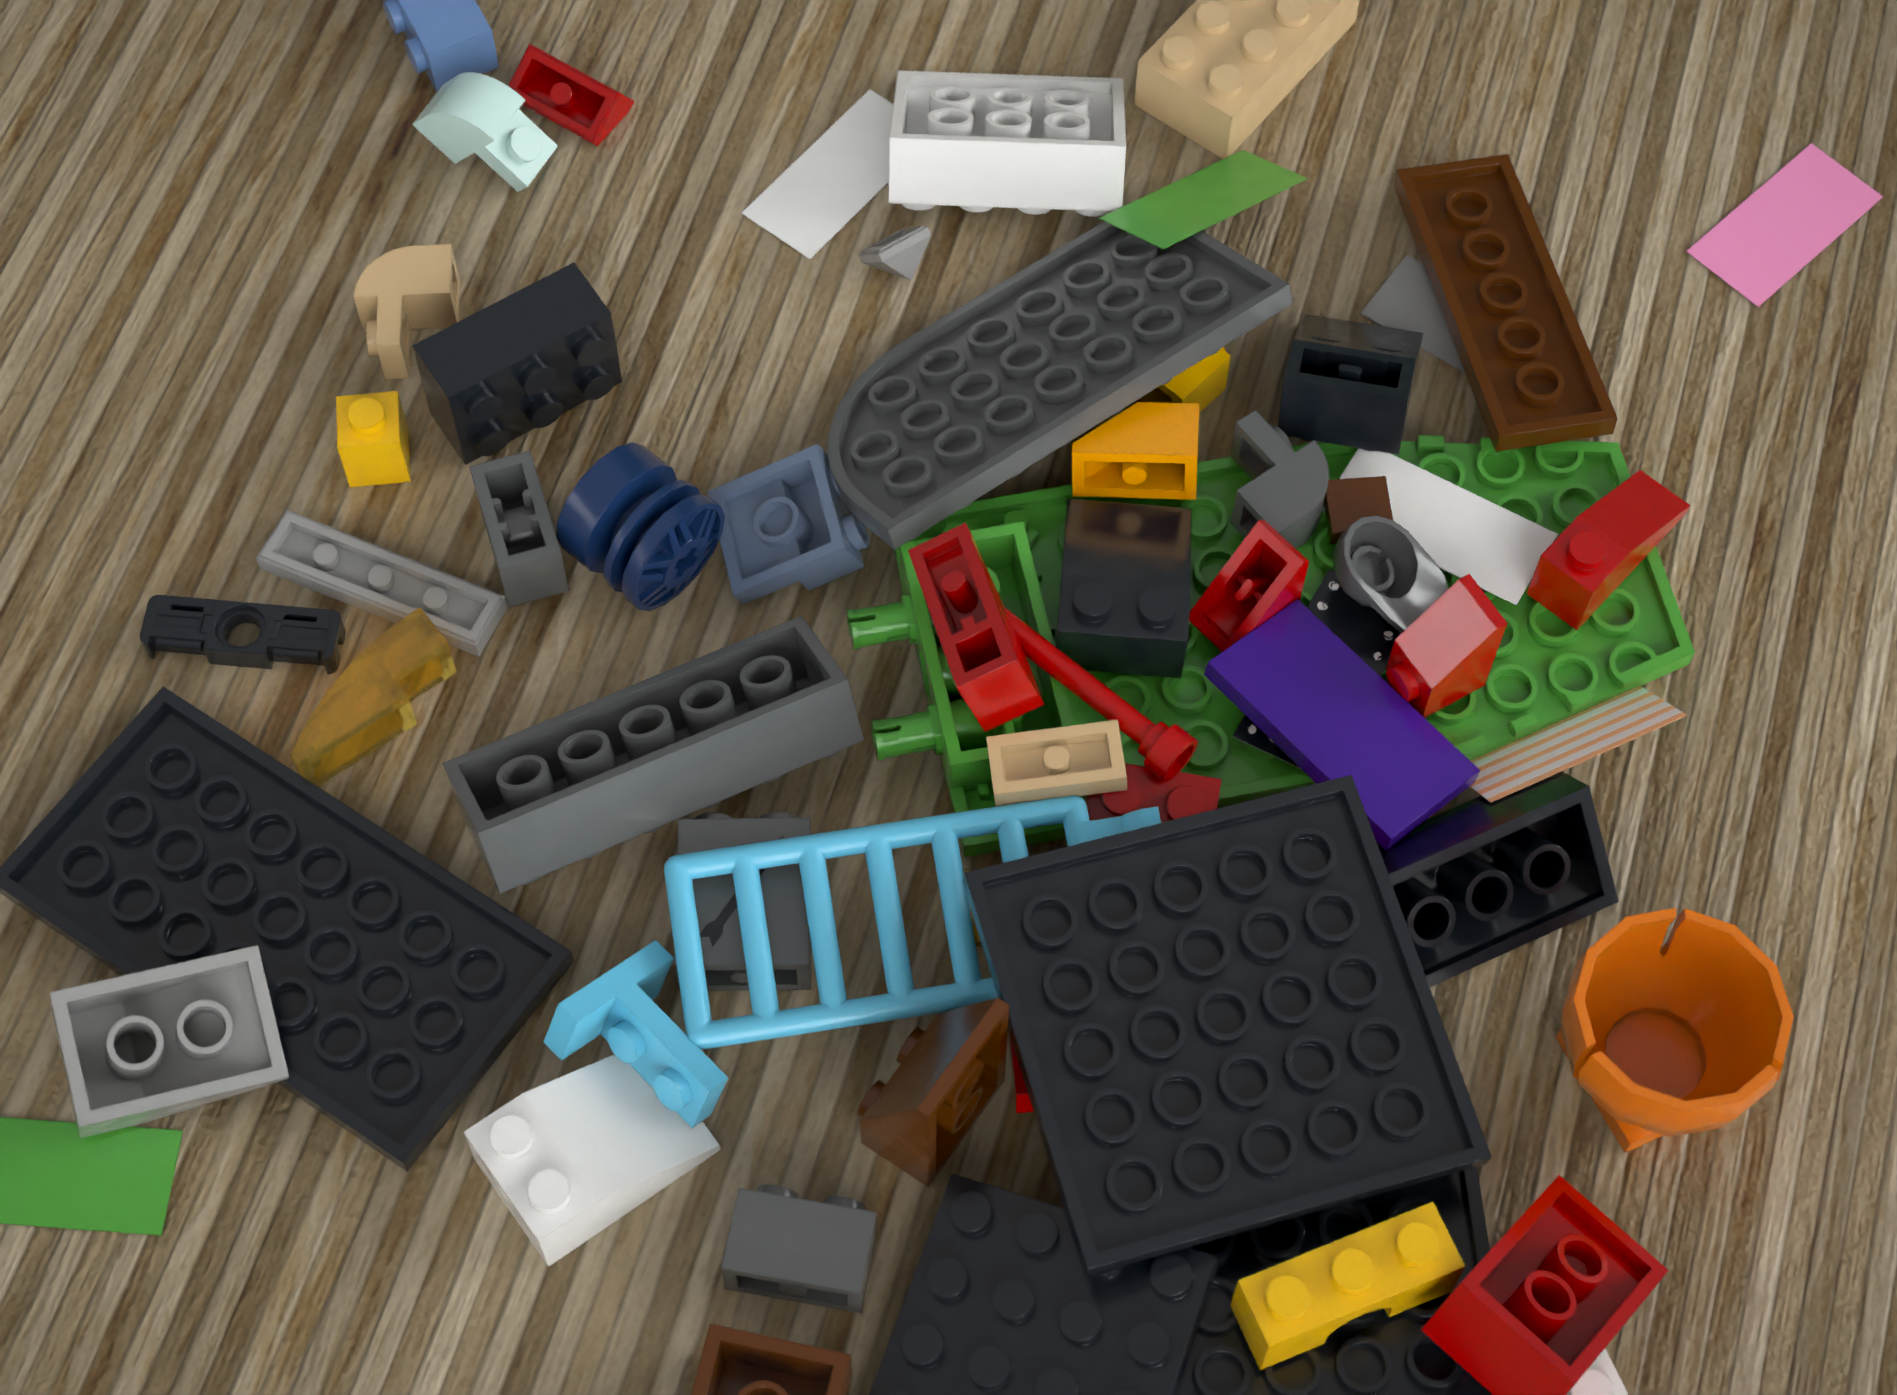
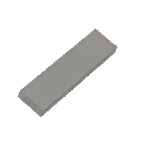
M289 510L285 511L256 557L259 568L263 571L478 657L481 655L508 608L506 596Z

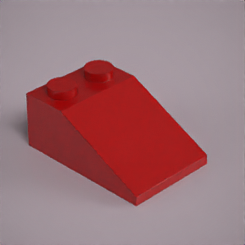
M1558 1175L1462 1280L1421 1330L1493 1395H1566L1669 1270L1565 1179Z

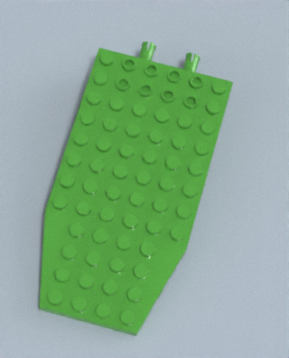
M1418 435L1417 441L1401 442L1399 455L1392 454L1557 533L1558 535L1555 540L1578 515L1631 477L1618 442L1563 441L1495 452L1492 441L1488 437H1481L1479 444L1444 443V436ZM1317 441L1328 463L1329 480L1339 479L1358 448ZM1309 443L1292 446L1293 451L1296 452ZM1230 456L1198 462L1196 500L1072 497V484L977 500L930 527L917 538L904 543L895 550L893 549L903 595H901L902 600L874 607L846 610L849 635L852 637L851 644L853 650L906 639L909 640L910 645L915 644L928 705H926L927 710L925 712L881 720H870L877 761L900 755L934 750V754L941 757L953 813L995 807L986 737L1108 721L1027 658L1044 705L984 732L956 688L910 559L909 549L966 522L1003 606L1056 647L1067 499L1190 508V612L1245 539L1231 524L1237 490L1252 481V479ZM1324 511L1321 512L1320 520L1314 533L1304 544L1297 548L1309 560L1300 602L1308 607L1329 569L1334 571L1333 551L1336 544H1330ZM1656 546L1577 631L1526 594L1530 583L1517 605L1482 589L1507 622L1485 686L1427 716L1425 719L1471 761L1635 687L1642 686L1689 665L1695 651ZM1440 568L1445 575L1449 589L1460 577ZM1190 621L1181 678L1088 671L1154 724L1164 722L1169 727L1177 724L1198 740V746L1193 756L1180 772L1221 779L1217 809L1316 784L1302 769L1232 737L1245 714L1204 675L1207 663L1222 652ZM1385 667L1380 677L1388 683ZM1119 730L1124 762L1144 766L1145 758L1138 753L1140 745ZM1063 823L1024 829L1027 846L1066 839ZM997 833L959 839L963 857L1000 851Z

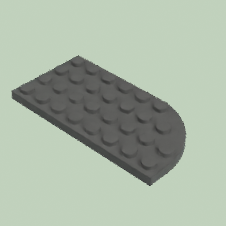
M1104 221L905 339L876 360L859 376L840 402L832 419L828 434L827 453L829 465L839 494L848 509L866 527L895 550L1292 305L1290 285L1203 231L1165 249H1161Z

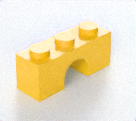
M1431 1202L1238 1280L1230 1306L1259 1369L1262 1370L1325 1344L1327 1337L1334 1330L1361 1315L1384 1308L1388 1317H1391L1452 1292L1465 1268V1264L1434 1203Z

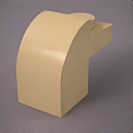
M452 244L415 245L391 250L372 261L362 272L356 283L353 297L363 331H366L368 353L370 356H379L385 380L409 379L411 329L447 328L458 322L460 279Z

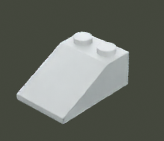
M615 1054L520 1094L464 1131L474 1160L548 1267L721 1150L719 1143L703 1121L694 1128H691L676 1111L666 1108L660 1102L654 1089L630 1064L622 1062Z

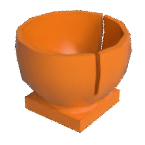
M1676 907L1626 916L1587 949L1576 961L1562 1009L1561 1028L1556 1039L1569 1059L1573 1076L1578 1080L1577 1083L1591 1096L1624 1153L1663 1135L1671 1137L1722 1128L1745 1112L1775 1086L1776 1081L1779 1080L1794 1016L1777 965L1733 924L1684 908L1676 918L1669 938L1662 947L1667 929L1676 918Z

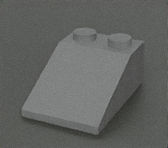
M258 945L49 992L50 1007L79 1138L147 1123L289 1078Z

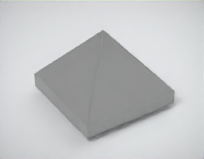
M904 227L862 250L859 258L863 264L912 281L931 233L928 227Z

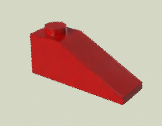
M1639 470L1578 515L1541 554L1526 594L1577 631L1688 512L1690 505Z
M966 522L909 549L910 559L956 688L984 732L1044 705L1027 657Z

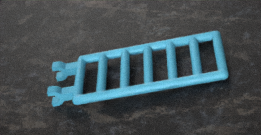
M1077 795L691 852L669 857L664 865V875L686 1035L701 1050L936 1014L998 998L992 977L984 979L981 977L969 902L962 883L964 872L958 839L997 833L1002 862L1005 863L1028 857L1024 829L1063 823L1067 846H1072L1159 824L1161 819L1158 806L1135 810L1119 817L1090 821L1084 799ZM931 843L955 983L914 989L892 849ZM865 853L887 994L847 1000L825 859ZM799 863L820 1004L779 1010L759 869ZM733 874L752 1015L712 1021L692 879Z

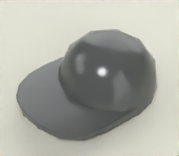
M1377 515L1361 517L1340 535L1333 551L1334 572L1343 592L1362 606L1373 607L1389 624L1402 633L1448 590L1445 575L1435 561L1408 530L1391 519Z

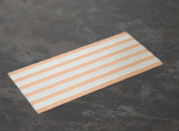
M1635 687L1471 760L1480 772L1475 783L1469 787L1492 803L1687 716V714L1644 687Z

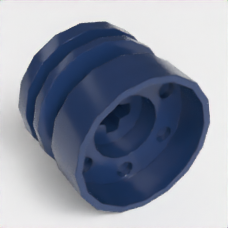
M632 442L616 447L607 453L580 478L566 499L558 518L556 537L561 548L588 570L604 573L603 576L608 586L615 591L623 592L626 600L639 610L651 611L666 605L699 575L719 542L723 532L725 515L721 506L713 499L701 495L698 488L692 483L677 480L672 467L645 446Z

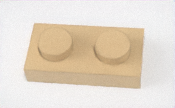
M1118 720L986 737L995 807L1064 796H1085L1127 790V775Z

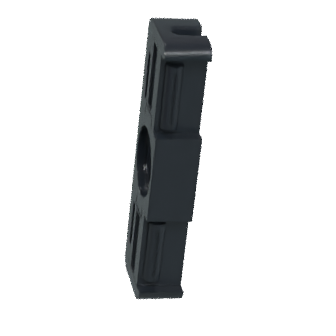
M155 595L149 599L140 632V640L147 655L152 659L155 658L156 651L206 655L209 663L215 665L272 669L274 661L325 666L327 674H333L338 670L341 659L338 645L344 644L346 636L341 616L335 610L168 595ZM252 623L260 627L257 639L246 646H234L227 642L229 632L239 624Z

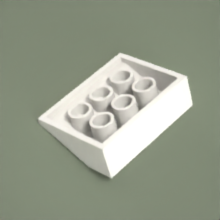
M898 71L889 142V203L902 204L911 210H927L935 205L960 206L963 210L969 212H986L993 207L1018 208V210L1027 214H1044L1051 209L1075 210L1081 215L1092 217L1102 216L1109 211H1115L1123 207L1126 157L1123 78Z

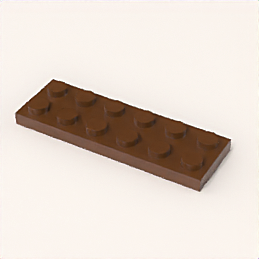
M1504 154L1397 169L1394 182L1395 191L1495 452L1613 434L1618 419L1509 155Z

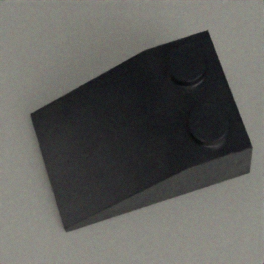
M1067 499L1056 647L1086 671L1181 678L1189 627L1191 509Z

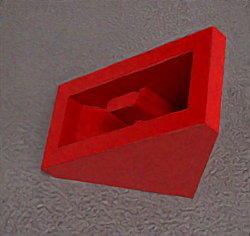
M1258 520L1190 610L1189 621L1223 652L1297 599L1300 601L1309 560L1265 520Z

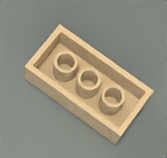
M1196 0L1138 60L1134 105L1222 159L1229 157L1356 22L1360 0Z

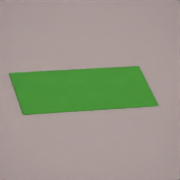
M1241 150L1112 211L1099 219L1161 249H1165L1308 178Z
M0 1117V1224L162 1236L183 1130L126 1127L79 1138L75 1122Z

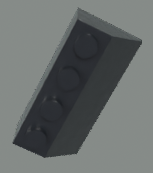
M1559 772L1492 803L1479 796L1425 820L1387 850L1377 843L1429 987L1619 902L1589 785L1564 772Z

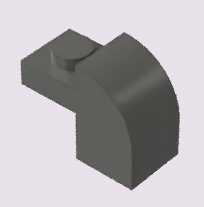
M1254 410L1238 420L1235 425L1230 456L1252 481L1239 488L1236 492L1231 524L1245 538L1258 520H1265L1297 549L1311 537L1318 526L1329 481L1328 463L1322 449L1315 440L1294 452L1287 435L1279 427L1270 426Z

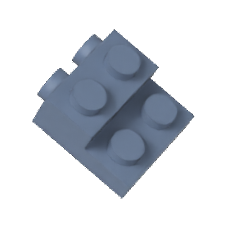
M818 444L708 491L709 497L721 506L725 515L723 532L719 540L732 593L743 605L798 581L810 591L864 568L860 550L870 546L865 525L853 513L849 512L848 507L842 500L829 465L828 455Z

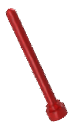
M1005 608L1027 658L1108 721L1118 720L1119 730L1140 745L1138 753L1145 758L1144 766L1164 782H1169L1180 773L1193 756L1198 746V740L1177 724L1170 727L1164 722L1154 724Z

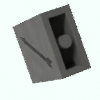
M709 812L700 814L695 819H678L677 855L811 835V819L797 818L795 815L787 812H770L762 815L760 818H731L723 813ZM799 863L759 869L776 989L811 990L812 947ZM733 874L692 879L707 990H749ZM674 950V969H675V974H676V980H677L678 990L680 991L679 979H678V972H677V964H676V957H675V950Z

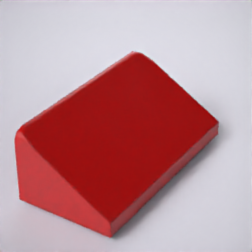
M530 43L508 84L510 88L525 99L522 105L596 146H599L626 116L635 102Z

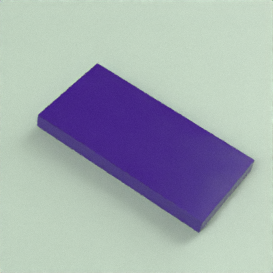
M1298 599L1207 663L1204 675L1316 784L1352 775L1375 840L1385 850L1389 849L1475 783L1480 772L1465 755Z

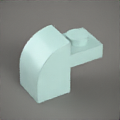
M474 72L461 73L443 84L412 124L454 164L476 153L517 192L529 186L558 147L555 142L519 110L525 101L520 94L490 76Z

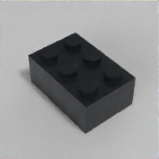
M574 262L412 345L430 414L465 465L482 456L496 454L508 442L535 428H543L552 424L561 414L587 400H597L605 396L614 386L622 382L611 312Z

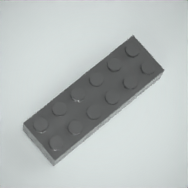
M799 616L443 763L465 824L501 894L517 886L533 883L541 876L579 860L592 858L601 851L638 835L654 832L662 825L690 813L713 807L722 800L754 786L772 782L783 774L811 762L834 756L842 749L864 741L847 677L804 618Z

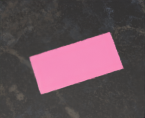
M1811 143L1686 252L1759 307L1881 200L1883 196Z

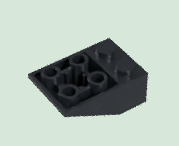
M1305 314L1293 339L1284 375L1278 427L1287 436L1306 441L1315 440L1361 448L1366 451H1379L1399 455L1423 333Z

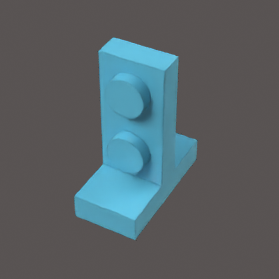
M655 940L560 1002L552 1018L544 1043L562 1061L599 1035H602L608 1041L616 1057L622 1062L630 1064L654 1089L660 1102L666 1108L676 1111L691 1128H694L712 1114L728 1077L653 1002V999L659 995L674 960V957Z

